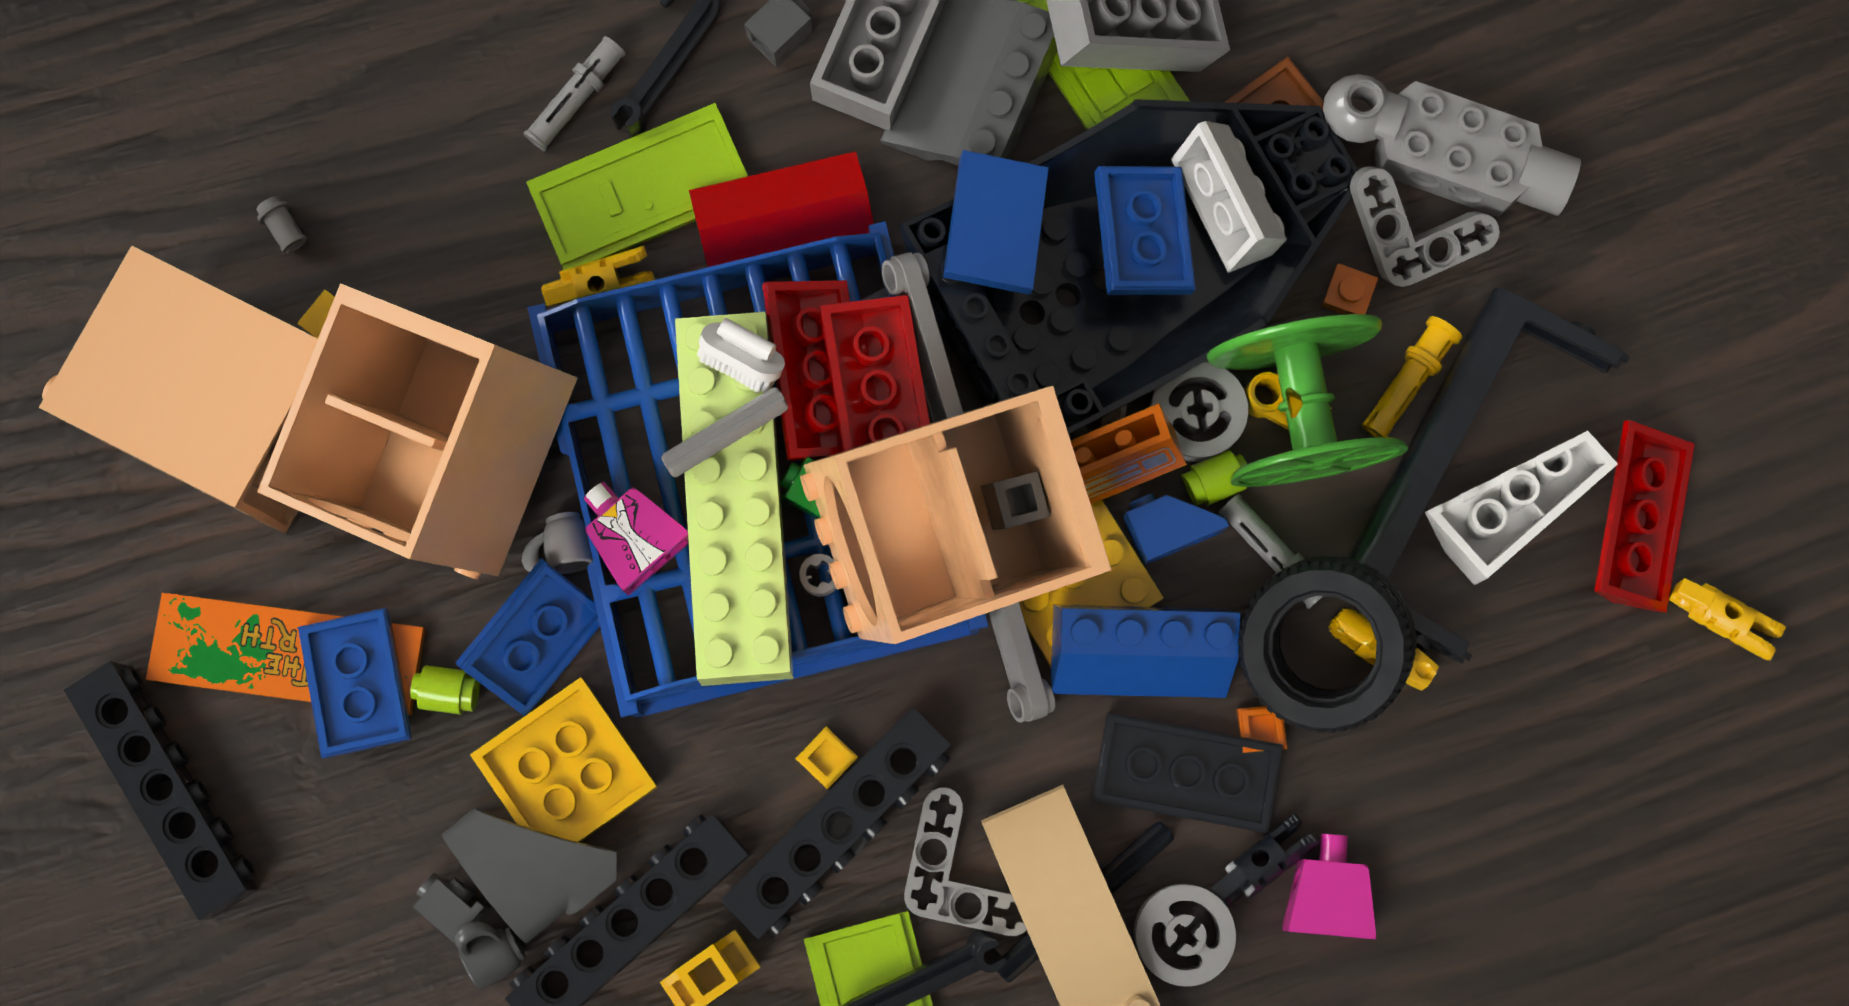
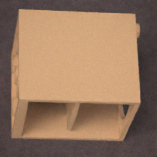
M131 246L58 375L53 376L45 385L42 393L43 401L39 408L286 534L299 510L257 493L318 338Z
M340 283L257 493L408 559L452 567L454 571L477 580L480 579L482 573L499 577L578 378ZM372 528L382 531L383 534L372 530Z
M1053 386L999 401L804 464L806 474L800 476L807 500L809 502L815 500L820 514V518L815 519V527L820 542L823 546L829 544L834 562L829 563L833 583L837 590L843 588L849 605L843 607L846 624L851 633H858L859 639L898 644L1111 571ZM1038 471L1050 517L1007 529L992 530L981 485Z

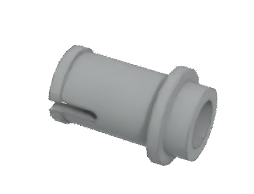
M273 196L257 206L256 210L259 213L257 220L260 224H266L281 247V251L284 254H288L302 247L307 242V237L301 232L288 212L290 208L288 202L281 201L278 196Z

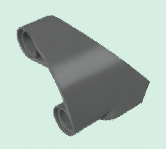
M479 808L471 809L441 834L456 859L508 926L526 944L565 912L570 915L579 911L616 881V850L592 846L539 832L501 819Z

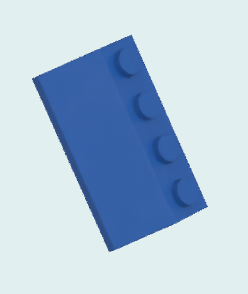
M1053 604L1050 686L1053 694L1226 698L1239 658L1240 612L1213 608Z

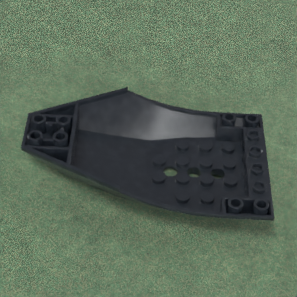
M1135 99L1133 103L1092 128L1028 162L1029 164L1048 167L1034 286L1029 295L943 278L954 199L901 223L900 229L906 253H920L926 260L929 270V284L926 288L936 322L983 404L987 406L1053 386L1068 434H1071L1207 361L1206 356L1214 347L1266 326L1351 199L1350 183L1358 168L1338 135L1326 123L1324 112L1320 106ZM1209 121L1229 125L1235 138H1238L1244 146L1246 160L1253 174L1263 183L1265 197L1273 213L1277 214L1284 226V235L1287 240L1272 256L1228 273L1184 186L1196 290L1191 295H1107V289L1097 287L1092 280L1093 270L1104 267L1094 174L1097 167H1175L1171 159L1198 123ZM1056 290H1070L1076 297V305L1073 307L1062 305L1057 300ZM1024 306L1035 308L1040 314V323L1036 325L1026 323L1020 316V308Z

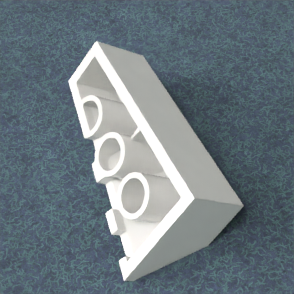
M1586 431L1426 511L1425 514L1445 553L1468 579L1476 585L1489 578L1618 463Z

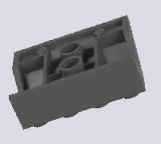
M946 0L891 130L884 131L880 140L881 143L926 161L944 160L959 166V159L963 150L1011 160L1058 51L1049 12L1013 0Z

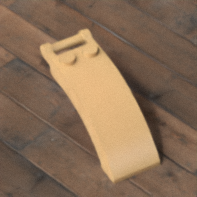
M1060 785L981 820L1015 904L1060 1006H1160L1064 786Z

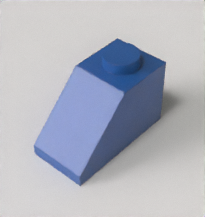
M1153 493L1129 503L1131 510L1126 512L1123 517V521L1143 566L1219 535L1229 527L1224 517L1168 495L1155 499Z

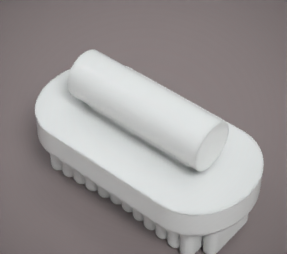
M725 318L721 323L706 325L700 335V348L697 353L700 362H705V365H710L711 368L715 367V370H720L721 373L730 375L731 378H735L736 381H740L741 384H745L746 387H749L756 393H759L761 390L765 393L780 378L785 361L782 355L775 351L776 345L728 318Z

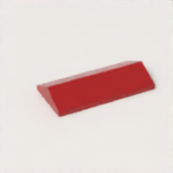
M856 151L689 190L707 267L836 236L868 234L869 225L874 224L868 192Z
M847 280L765 282L762 284L770 342L776 345L775 351L780 353L785 361L784 369L780 378L776 380V385L788 404L787 411L781 414L787 460L803 461L809 457L816 461L841 453L843 448L819 307L820 305L850 302Z
M908 295L820 305L819 311L843 452L930 424Z
M1631 420L1623 422L1617 457L1618 464L1614 474L1594 592L1613 603L1667 613L1694 443Z

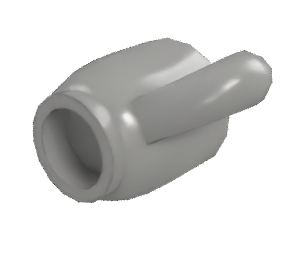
M563 512L546 519L544 532L531 539L524 548L522 563L525 570L530 572L539 561V548L542 543L544 544L546 562L560 574L576 573L587 569V566L593 561L585 530V522L581 519L580 513Z

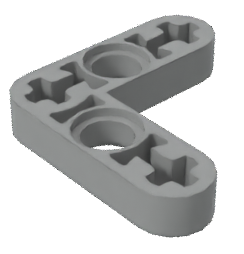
M1368 166L1358 170L1351 179V195L1375 264L1382 279L1390 284L1400 287L1410 286L1488 251L1498 241L1500 231L1497 221L1488 214L1475 211L1465 213L1413 237L1395 182L1390 173L1384 169ZM1371 177V179L1380 181L1381 185L1375 188V193L1378 201L1388 202V206L1378 207L1375 197L1364 193V188L1369 186L1368 178ZM1391 215L1396 221L1395 231L1389 238L1382 239L1377 234V222L1383 216ZM1474 223L1485 227V230L1479 233V241L1473 238H1465L1459 241L1455 235L1464 237L1474 232ZM1443 237L1448 243L1447 254L1441 260L1434 261L1429 255L1430 244L1436 238ZM1397 257L1407 261L1418 257L1424 265L1422 267L1420 263L1411 262L1403 267L1402 276L1392 272V268L1397 266Z
M949 788L932 790L926 796L923 803L905 887L904 901L907 908L913 914L920 917L1002 935L1017 936L1027 930L1024 922H1016L1014 929L1007 928L1006 920L996 916H992V925L982 923L988 912V896L998 898L994 907L1008 909L1010 903L1015 902L1012 894L948 881L963 813V803L960 796ZM941 795L949 796V804L956 806L954 815L947 814L943 827L953 828L951 838L939 832H924L926 822L935 826L937 813L934 810H930L931 801L939 802ZM938 839L945 844L947 855L941 864L929 865L922 860L920 851L922 845L927 840ZM916 866L928 872L943 871L942 882L932 879L931 892L937 894L936 903H928L926 910L917 908L918 901L911 898L912 890H920L924 876H914ZM973 893L980 899L981 910L975 918L964 919L957 914L955 902L961 894Z

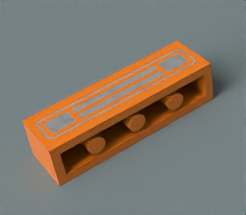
M1159 403L1070 440L1090 504L1187 465L1176 431Z

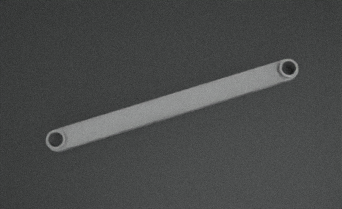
M904 253L892 256L891 259L885 260L882 264L883 281L891 295H908L925 397L932 422L962 414L963 410L926 288L929 284V270L926 260L920 253ZM1019 602L989 612L1011 687L1007 692V702L1011 714L1020 723L1024 721L1031 722L1047 716L1048 713L1053 712L1055 709V698L1048 682L1040 676Z

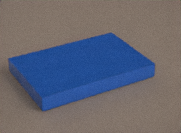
M967 150L962 151L959 159L943 278L1028 295L1032 292L1048 167Z
M1098 166L1094 174L1107 295H1191L1196 290L1182 167Z
M541 558L460 656L456 664L520 714L526 716L533 710L600 627L595 602Z
M382 608L298 627L321 758L326 759L413 740L389 609Z

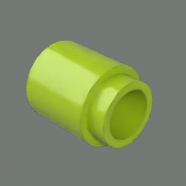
M1228 449L1191 465L1190 471L1182 474V480L1193 504L1198 506L1205 503L1209 506L1246 490L1247 487L1231 484L1232 474L1237 469L1247 465L1241 454L1234 456L1231 450Z
M425 665L421 673H415L413 676L410 696L411 699L417 700L418 709L462 715L464 711L474 712L478 702L480 683L464 670Z

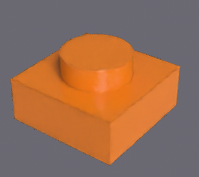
M1337 263L1321 307L1343 315H1365L1378 277Z

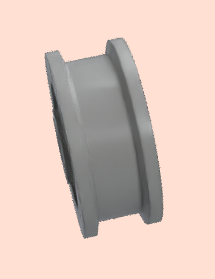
M1203 362L1183 375L1155 389L1149 403V407L1159 403L1172 426L1177 424L1186 433L1195 434L1199 429L1197 416L1188 414V411L1194 405L1193 391L1185 395L1178 407H1173L1169 404L1171 393L1181 386L1197 383L1213 388L1221 396L1222 400H1218L1211 392L1201 390L1196 397L1198 408L1208 412L1201 420L1202 432L1208 431L1218 417L1225 419L1226 427L1220 436L1209 441L1197 442L1184 438L1176 431L1185 461L1200 462L1230 449L1243 433L1247 423L1248 401L1242 385L1228 370L1216 368L1209 362Z
M1172 884L1155 891L1143 902L1135 917L1133 939L1141 961L1158 978L1173 985L1196 986L1212 980L1228 965L1235 949L1236 929L1229 909L1214 893L1191 884ZM1193 901L1204 907L1211 915L1216 928L1215 943L1210 947L1206 946V929L1202 923L1198 922L1190 932L1192 937L1195 938L1190 945L1181 942L1174 949V952L1181 956L1197 954L1199 957L1198 963L1185 968L1174 967L1165 963L1156 953L1152 942L1153 926L1157 922L1163 924L1162 937L1164 943L1170 947L1178 937L1174 928L1178 924L1184 927L1189 926L1195 917L1186 913L1171 915L1169 908L1176 902Z

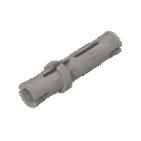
M604 36L601 43L583 64H576L572 69L575 74L555 98L550 101L549 105L529 129L525 130L524 136L545 152L547 146L566 123L570 121L594 90L599 92L604 86L602 80L617 62L626 55L625 51L612 39Z
M1240 494L1233 497L1218 512L1226 518L1231 526L1276 572L1274 575L1293 563L1305 559L1299 552L1295 555L1241 498ZM1314 596L1302 601L1310 609L1323 596Z

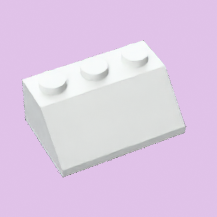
M1209 121L1198 123L1171 160L1175 167H1182L1184 186L1229 273L1272 256L1287 239L1284 235V226L1277 214L1273 213L1265 197L1263 183L1253 174L1246 160L1244 146L1238 138H1235L1229 125Z

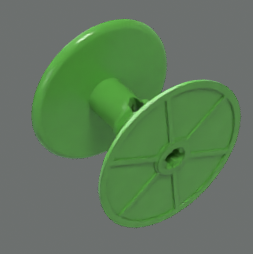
M1347 314L1299 320L1238 336L1214 347L1208 352L1206 356L1208 362L1219 369L1253 370L1277 368L1283 402L1278 405V409L1280 412L1286 413L1293 449L1292 451L1273 455L1237 469L1231 476L1232 485L1260 487L1319 479L1370 467L1407 452V443L1393 437L1361 438L1337 442L1330 403L1335 400V395L1327 392L1321 357L1351 349L1374 338L1381 331V318L1373 315ZM1291 393L1300 396L1303 403L1295 418H1293L1289 398Z

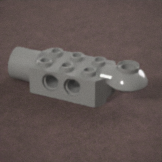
M1355 74L1343 77L1334 83L1324 98L1323 112L1326 123L1339 137L1351 142L1363 143L1378 139L1379 141L1374 147L1376 168L1386 170L1390 173L1393 180L1496 217H1500L1515 202L1556 216L1560 215L1568 202L1580 171V158L1542 145L1539 124L1414 81L1399 94L1388 91L1382 82L1372 76ZM1358 98L1366 101L1370 111H1358L1352 105L1351 100Z

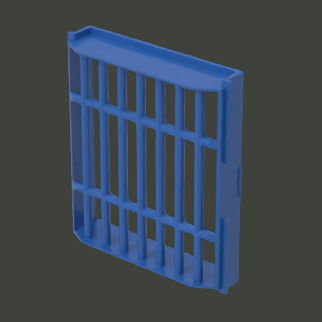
M885 221L869 225L868 234L836 236L578 298L550 310L545 303L527 307L539 361L542 364L563 372L554 332L574 327L577 330L592 399L572 404L569 399L556 435L560 452L570 457L585 527L596 519L597 516L584 500L585 495L590 491L575 421L597 416L613 490L616 496L620 498L631 489V483L614 414L618 410L640 406L664 511L687 530L676 479L669 473L661 458L663 453L669 449L658 407L659 400L680 396L679 378L653 384L637 312L657 307L663 308L678 371L675 319L683 318L679 302L705 296L710 316L728 315L723 292L748 286L754 312H766L762 287L765 281L790 275L792 281H810L808 271L834 265L837 280H847L850 302L861 301L851 261L876 255L887 297H895V295H891L888 292L882 276L883 262L894 256ZM619 317L636 388L610 394L593 323ZM776 381L773 384V388H777ZM791 460V462H794L798 465L800 463V461ZM805 513L804 517L809 536L784 542L794 679L979 633V629L988 627L986 615L982 614L898 644L859 639V636L852 637L843 614V607L845 605L841 589H836L833 593L824 596L835 642L808 648L788 559L811 553L828 555L832 559L833 556L829 544L823 546L820 542L815 527V519ZM588 536L593 561L587 566V571L621 718L627 716L640 718L793 680L784 679L702 686L697 680V676L676 681L656 593L660 590L682 585L694 634L689 544L675 556L678 568L655 573L628 596L617 583L612 584L609 569ZM822 564L817 569L820 583L826 582L829 584L832 580L831 575H828L827 572L829 566ZM636 596L639 598L659 684L657 687L638 693L616 601Z

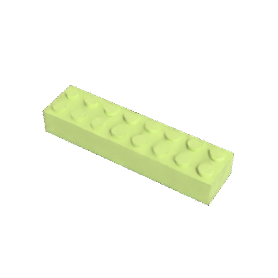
M766 312L675 319L682 442L763 394L762 390L756 393L754 390L746 387L745 384H741L740 381L731 378L730 375L728 376L725 373H721L720 370H715V367L711 368L710 365H705V362H700L697 353L700 348L699 338L703 328L711 323H721L725 318H728L770 341ZM775 417L684 472L697 680L702 686L794 679Z

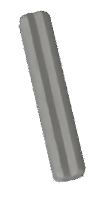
M771 388L663 453L661 458L665 467L673 477H678L787 411V401L780 390Z

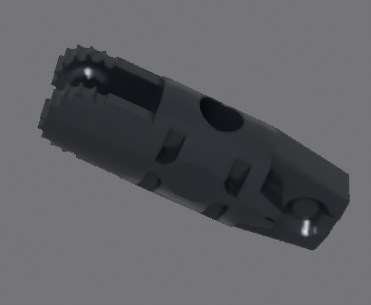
M1294 813L1266 834L1260 841H1257L1243 852L1241 856L1224 868L1228 874L1212 887V891L1227 907L1244 895L1250 900L1262 891L1264 887L1281 876L1287 869H1290L1318 847L1321 842L1312 833L1303 837L1287 851H1283L1279 845L1290 835L1294 834L1302 824V819ZM1262 860L1268 861L1265 866H1257Z

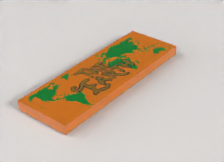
M162 593L146 680L311 702L298 627L343 616ZM391 623L408 715L412 716L414 699H411L410 696L411 683L414 674L419 673L426 628Z

